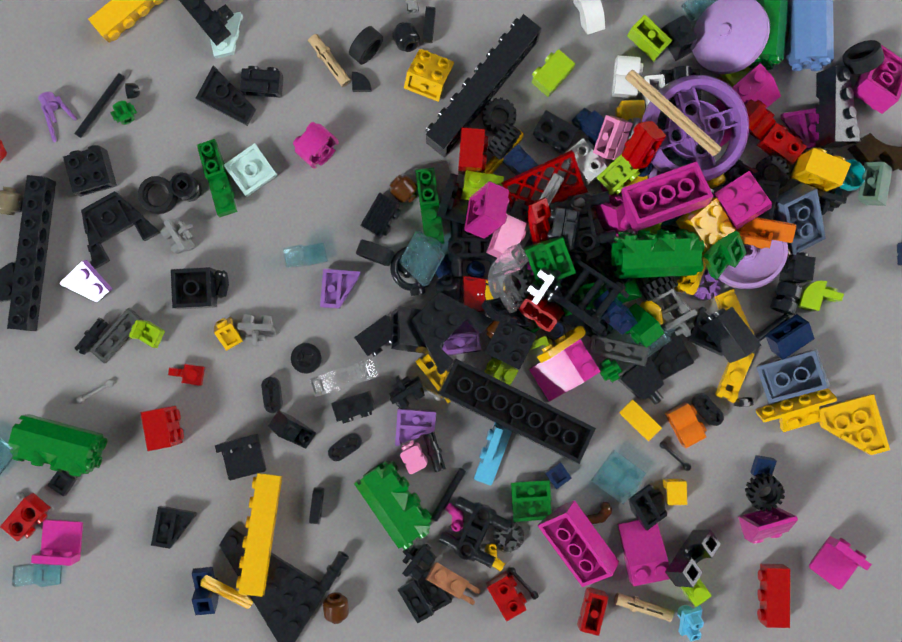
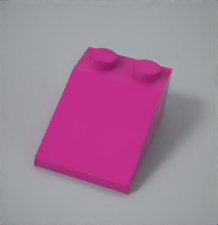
M881 45L885 58L882 64L870 72L860 74L852 90L856 98L861 99L872 109L883 114L898 102L901 96L902 59Z
M581 339L543 363L539 362L529 369L549 402L601 372Z
M771 507L772 511L767 509L765 511L758 510L738 516L744 538L754 544L761 543L768 537H781L782 533L789 532L798 521L796 515L778 507L776 509Z
M638 520L618 523L630 583L633 586L670 579L665 573L669 566V561L658 523L648 531L644 529Z

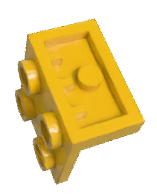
M419 49L407 71L404 89L439 102L444 84L454 66V61Z

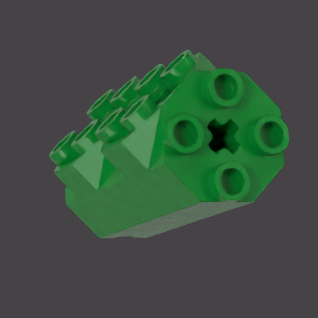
M756 0L768 15L770 33L765 48L759 57L749 65L750 69L761 63L766 70H772L774 65H778L784 60L788 0Z
M661 229L657 230V234L650 233L648 230H639L638 234H631L630 231H619L618 236H615L614 239L617 243L612 244L611 263L612 266L617 268V271H613L614 276L617 278L692 276L703 271L702 252L705 248L704 241L699 240L695 232H688L687 229H676V232Z
M31 414L21 415L19 418L22 420L20 424L15 423L12 427L8 445L13 447L10 450L13 460L31 461V464L34 466H43L44 463L50 464V469L53 471L61 472L65 470L69 472V475L80 477L82 474H89L94 468L100 467L102 463L101 454L108 442L102 433Z
M385 460L383 464H378L364 474L362 479L356 480L354 485L398 549L402 547L403 550H406L413 545V540L418 537L422 539L430 533L432 516L427 508L423 509L421 507V500L416 492L412 494L409 492L410 484L405 476L401 477L399 475V468L394 460L390 462Z

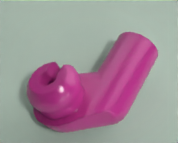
M450 502L444 510L452 515V530L459 532L464 527V514Z

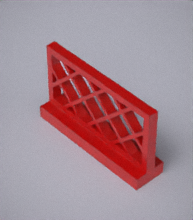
M572 150L502 182V187L506 189L514 183L519 184L516 193L509 192L510 208L514 200L517 201L518 199L524 200V205L528 207L536 202L532 200L535 190L542 192V194L545 190L537 187L541 178L548 180L549 183L553 174H557L559 170L566 172L551 203L567 200L568 196L588 192L584 186L574 152ZM570 158L571 164L569 168H562L563 161ZM549 167L555 168L551 177L543 175ZM570 174L577 178V182L571 185L566 183ZM532 175L537 176L533 186L526 183L528 177ZM524 186L531 189L527 198L520 196Z

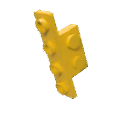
M826 388L757 408L756 414L763 422L779 419L780 429L783 432L820 422L819 406L836 402L837 397Z

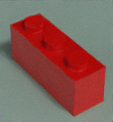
M760 564V570H758L760 589H758L757 593L758 600L760 601V609L757 611L758 620L766 628H790V568L784 564Z

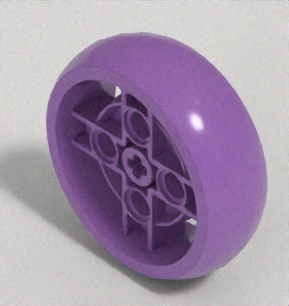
M705 75L680 77L669 82L658 91L667 100L674 96L676 108L718 145H720L723 139L725 129L731 128V138L726 151L715 162L714 156L704 149L702 154L697 153L696 146L698 143L668 117L665 130H662L666 137L652 158V165L662 174L680 168L672 163L662 152V149L670 147L677 155L691 159L692 163L697 161L706 181L715 179L728 171L742 155L749 136L748 113L738 93L725 82ZM696 90L712 94L722 102L726 110L720 112L714 105L698 100ZM651 101L647 105L642 122L653 121L657 125L661 110ZM687 105L693 108L691 116L685 112ZM712 118L717 121V127L715 129H713L710 126V120ZM674 130L679 133L678 141H674L671 137Z

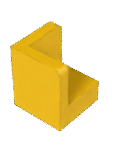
M663 479V487L667 490V504L687 505V481L683 479Z

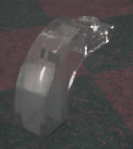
M520 243L507 248L491 265L488 274V285L494 299L500 297L509 313L516 312L524 302L512 281V272L521 270L529 261Z
M371 358L319 375L310 380L315 396L318 397L376 378L378 374Z

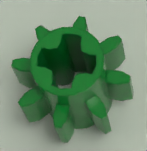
M119 101L113 105L114 111L110 113L114 121L126 125L135 120L133 115L137 111L130 102Z
M607 358L600 362L602 367L599 370L604 381L610 380L613 383L620 379L618 374L622 370L615 359L610 362Z

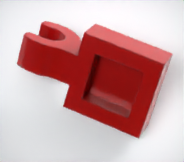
M185 364L184 369L169 367L168 375L182 377L181 383L202 386L205 367Z

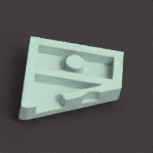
M241 12L233 13L234 16L225 25L231 33L229 37L217 46L210 39L216 59L234 55L236 40L240 32V21L243 19Z

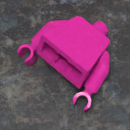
M601 183V190L603 192L608 191ZM612 194L611 196L609 195V203L595 205L594 207L597 209L598 219L602 228L609 231L615 230L616 236H618L619 231H626L631 225L626 216L623 197Z

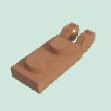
M437 562L434 563L426 578L429 582L471 605H474L475 601L463 594L466 587L475 594L481 592L480 589L470 584L469 581Z

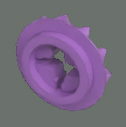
M705 270L694 295L702 300L714 298L721 289V280L711 277L709 271ZM704 279H706V282L713 283L710 286H708V290L706 289V287L699 288V286L704 283Z

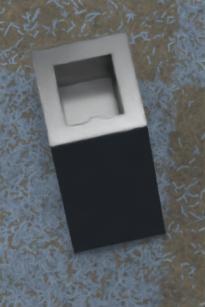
M278 410L268 425L278 437L305 449L316 435L314 430Z

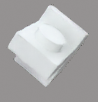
M573 0V3L580 12L581 26L587 35L605 29V17L601 0Z

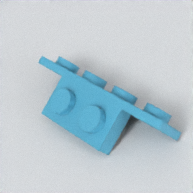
M494 423L492 429H489L486 436L487 444L485 447H482L479 455L481 460L474 476L476 481L490 486L493 484L512 431Z

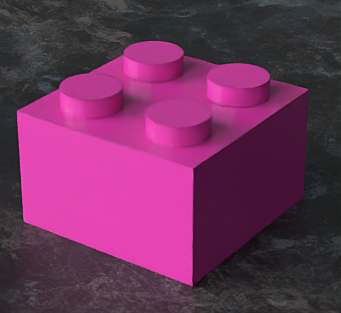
M750 171L714 193L715 198H718L736 230L772 207V202Z
M489 181L469 198L464 231L485 239L505 224L507 220L506 210L509 204V190Z

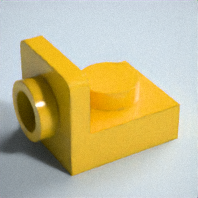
M231 317L227 319L222 318L215 323L214 334L226 351L243 342V338L233 325Z

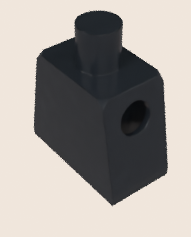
M685 15L661 28L672 40L668 49L675 61L693 52L692 50L698 38Z
M650 357L647 358L646 367L635 364L619 376L620 379L618 380L639 400H645L649 397L655 405L664 399L658 391L664 385V382Z

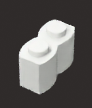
M620 55L616 57L612 97L635 99L637 93L640 94V91L625 79L631 70H635L639 75H642L643 63H640V57Z

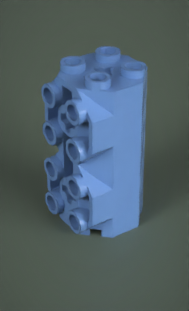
M789 0L786 20L789 27V39L785 42V58L787 63L792 66V71L811 69V71L823 70V66L831 64L834 60L833 0Z

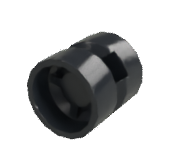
M180 172L175 174L170 180L171 192L182 200L192 202L200 197L202 192L201 184L189 174Z
M778 282L775 291L777 297H773L770 308L783 314L795 315L798 308L796 301L801 299L804 289L791 283Z

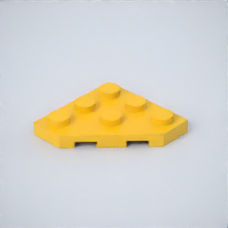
M874 394L819 408V423L822 429L869 455L890 450Z

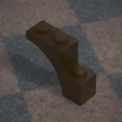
M871 133L861 137L860 142L854 143L847 149L863 166L864 162H877L880 159L888 164L892 171L902 170V147L885 144Z

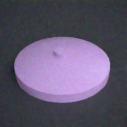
M718 0L701 14L693 30L698 39L692 50L699 64L716 74H731L746 68L759 57L767 44L770 22L766 11L756 0Z
M772 240L770 248L763 249L744 244L747 252L736 268L728 265L718 279L731 287L739 289H755L770 283L781 273L788 256L787 242Z

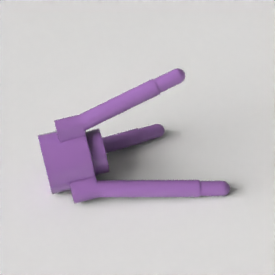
M48 91L40 94L38 99L41 103L52 141L56 142L50 117L53 123L57 122L53 111L58 109L57 105H60L74 121L77 118L59 96L55 97L52 92Z

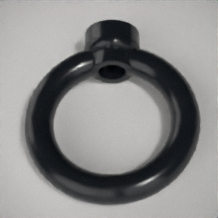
M407 246L400 249L391 261L390 270L393 280L402 289L410 291L411 296L425 294V288L431 283L435 274V270L430 262L433 258L425 249L418 246ZM410 253L423 257L428 268L426 277L421 282L413 284L405 282L398 272L399 261L403 256Z

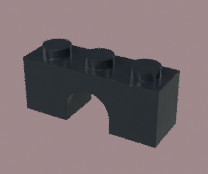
M693 530L665 573L677 587H694L703 573L697 563L705 558H713L721 543L711 530Z

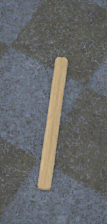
M631 70L626 75L625 79L712 156L720 152L721 146L635 70Z

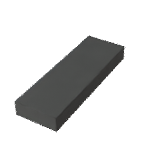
M127 308L90 349V352L101 362L107 363L127 341L135 321L143 319L131 308Z
M592 335L588 352L592 355L646 367L650 347L646 348L638 344Z

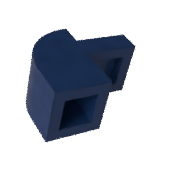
M583 108L571 122L575 127L585 132L589 142L595 146L604 118L595 110L591 112Z
M213 567L193 568L191 574L195 591L192 597V604L195 616L215 614L219 595L201 586V580L205 575L218 580V578H215Z

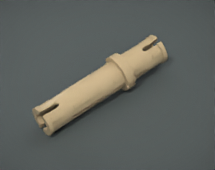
M318 34L312 35L308 42L317 52V57L322 59L341 87L348 85L351 79L334 58L331 49L323 43Z
M619 592L615 595L614 604L628 608L631 612L638 611L671 622L673 619L674 611L672 609L639 600V597L636 596L630 597Z

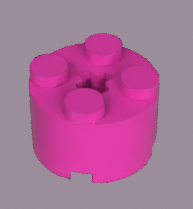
M311 122L302 136H298L294 140L293 145L295 146V153L315 169L317 168L315 165L319 164L322 166L332 157L336 151L333 147L335 144L338 146L339 141L324 126Z

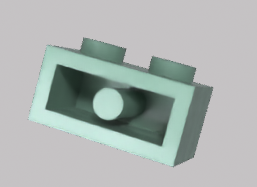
M864 162L866 171L862 178L865 182L860 186L858 200L865 205L886 206L892 168L885 162Z

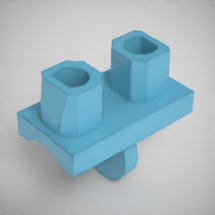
M682 605L678 608L677 615L680 618L678 632L681 636L687 635L691 642L701 639L702 635L699 629L703 627L704 622L701 618L703 609L700 605L694 609L688 605Z

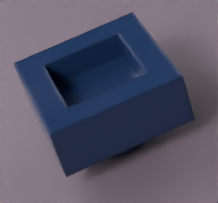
M448 254L430 261L438 279L452 274Z
M755 455L750 473L753 476L759 474L760 477L761 473L773 475L777 461L771 457Z
M561 462L544 472L556 489L572 479Z

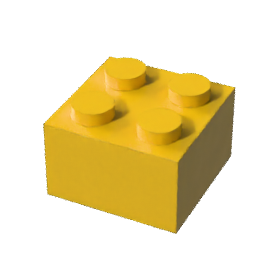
M813 148L798 157L790 178L827 192L842 186L851 163L846 162L845 158L841 156L827 154V151L822 148Z
M712 198L708 206L694 210L691 213H686L676 221L680 229L695 232L699 240L704 241L705 248L702 253H706L717 241L735 231L718 198Z

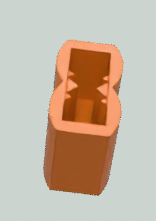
M684 402L665 413L682 447L688 448L707 438L705 434L707 430L701 421L698 422L695 416L697 411L692 404L689 405Z

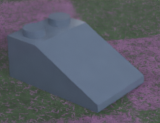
M801 183L777 196L774 210L775 221L797 225L793 242L787 243L791 254L795 255L797 252H801L826 239L817 188Z
M817 349L757 367L768 403L829 387V382Z

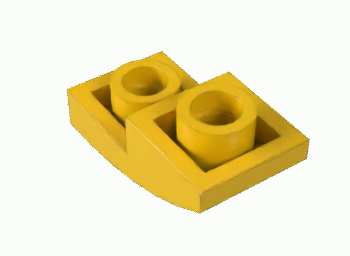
M633 399L619 412L648 442L662 429Z

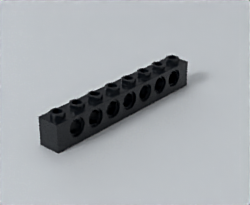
M27 175L7 329L37 331L56 187V181L47 177Z

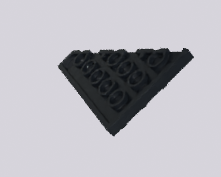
M231 527L219 546L237 576H241L242 568H239L241 556L245 554V548L242 547L245 535ZM271 552L265 594L262 597L249 596L277 642H296L325 595L326 590L319 586L317 580Z

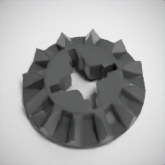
M511 521L508 532L496 527L493 533L495 545L502 551L510 553L518 550L524 540L522 528L513 521ZM512 529V537L514 539H510L506 543V538L502 534H509Z

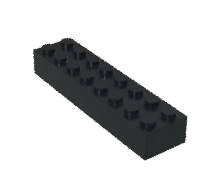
M523 14L520 19L516 18L510 26L512 29L507 34L503 33L498 40L499 45L495 49L493 47L486 55V61L483 64L480 62L477 65L471 79L468 77L462 84L463 89L460 93L456 92L450 99L451 104L447 109L444 107L437 116L439 119L435 123H430L425 130L426 143L441 156L445 157L461 138L462 127L469 128L482 112L485 105L495 96L537 44L542 28Z
M458 359L453 360L454 362L451 364L437 395L574 463L580 464L595 432V427Z

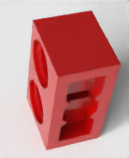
M32 493L18 504L1 524L0 528L17 542L24 537L28 539L36 531L34 527L37 524L40 525L48 517L46 513L51 507L36 494Z

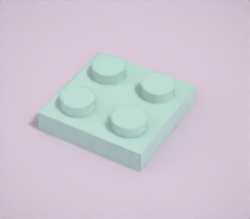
M255 143L224 164V167L246 197L278 176Z

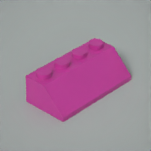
M761 63L732 87L741 97L744 105L750 99L755 102L758 99L767 106L765 108L767 109L781 97L773 76ZM719 99L712 104L720 112L726 110ZM712 118L710 126L713 129L717 127V121ZM731 128L725 129L719 146L722 147L730 140Z
M697 161L621 189L626 216L633 232L708 206L714 197Z
M575 500L560 506L537 525L582 587L613 576L619 561Z

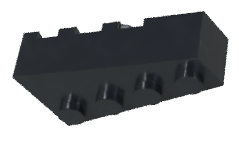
M836 65L816 73V97L819 99V104L816 106V114H819V124H816V132L819 133V140L816 141L815 148H841L860 142V130L857 124V111L854 105V92L851 86V73L848 66Z

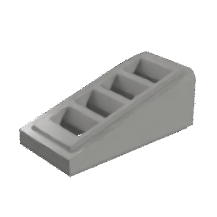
M674 288L650 300L658 303L661 307L662 315L683 304ZM668 294H671L672 298L675 301L674 304L670 302L669 298L667 297ZM664 298L669 307L665 308L660 299Z

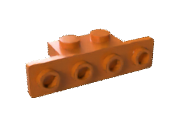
M756 217L736 230L735 228V231L740 233L743 244L763 249L770 248L772 240L792 243L797 225Z

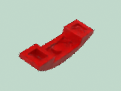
M545 197L530 204L528 208V221L533 244L548 240L550 229L548 218L551 217V212Z

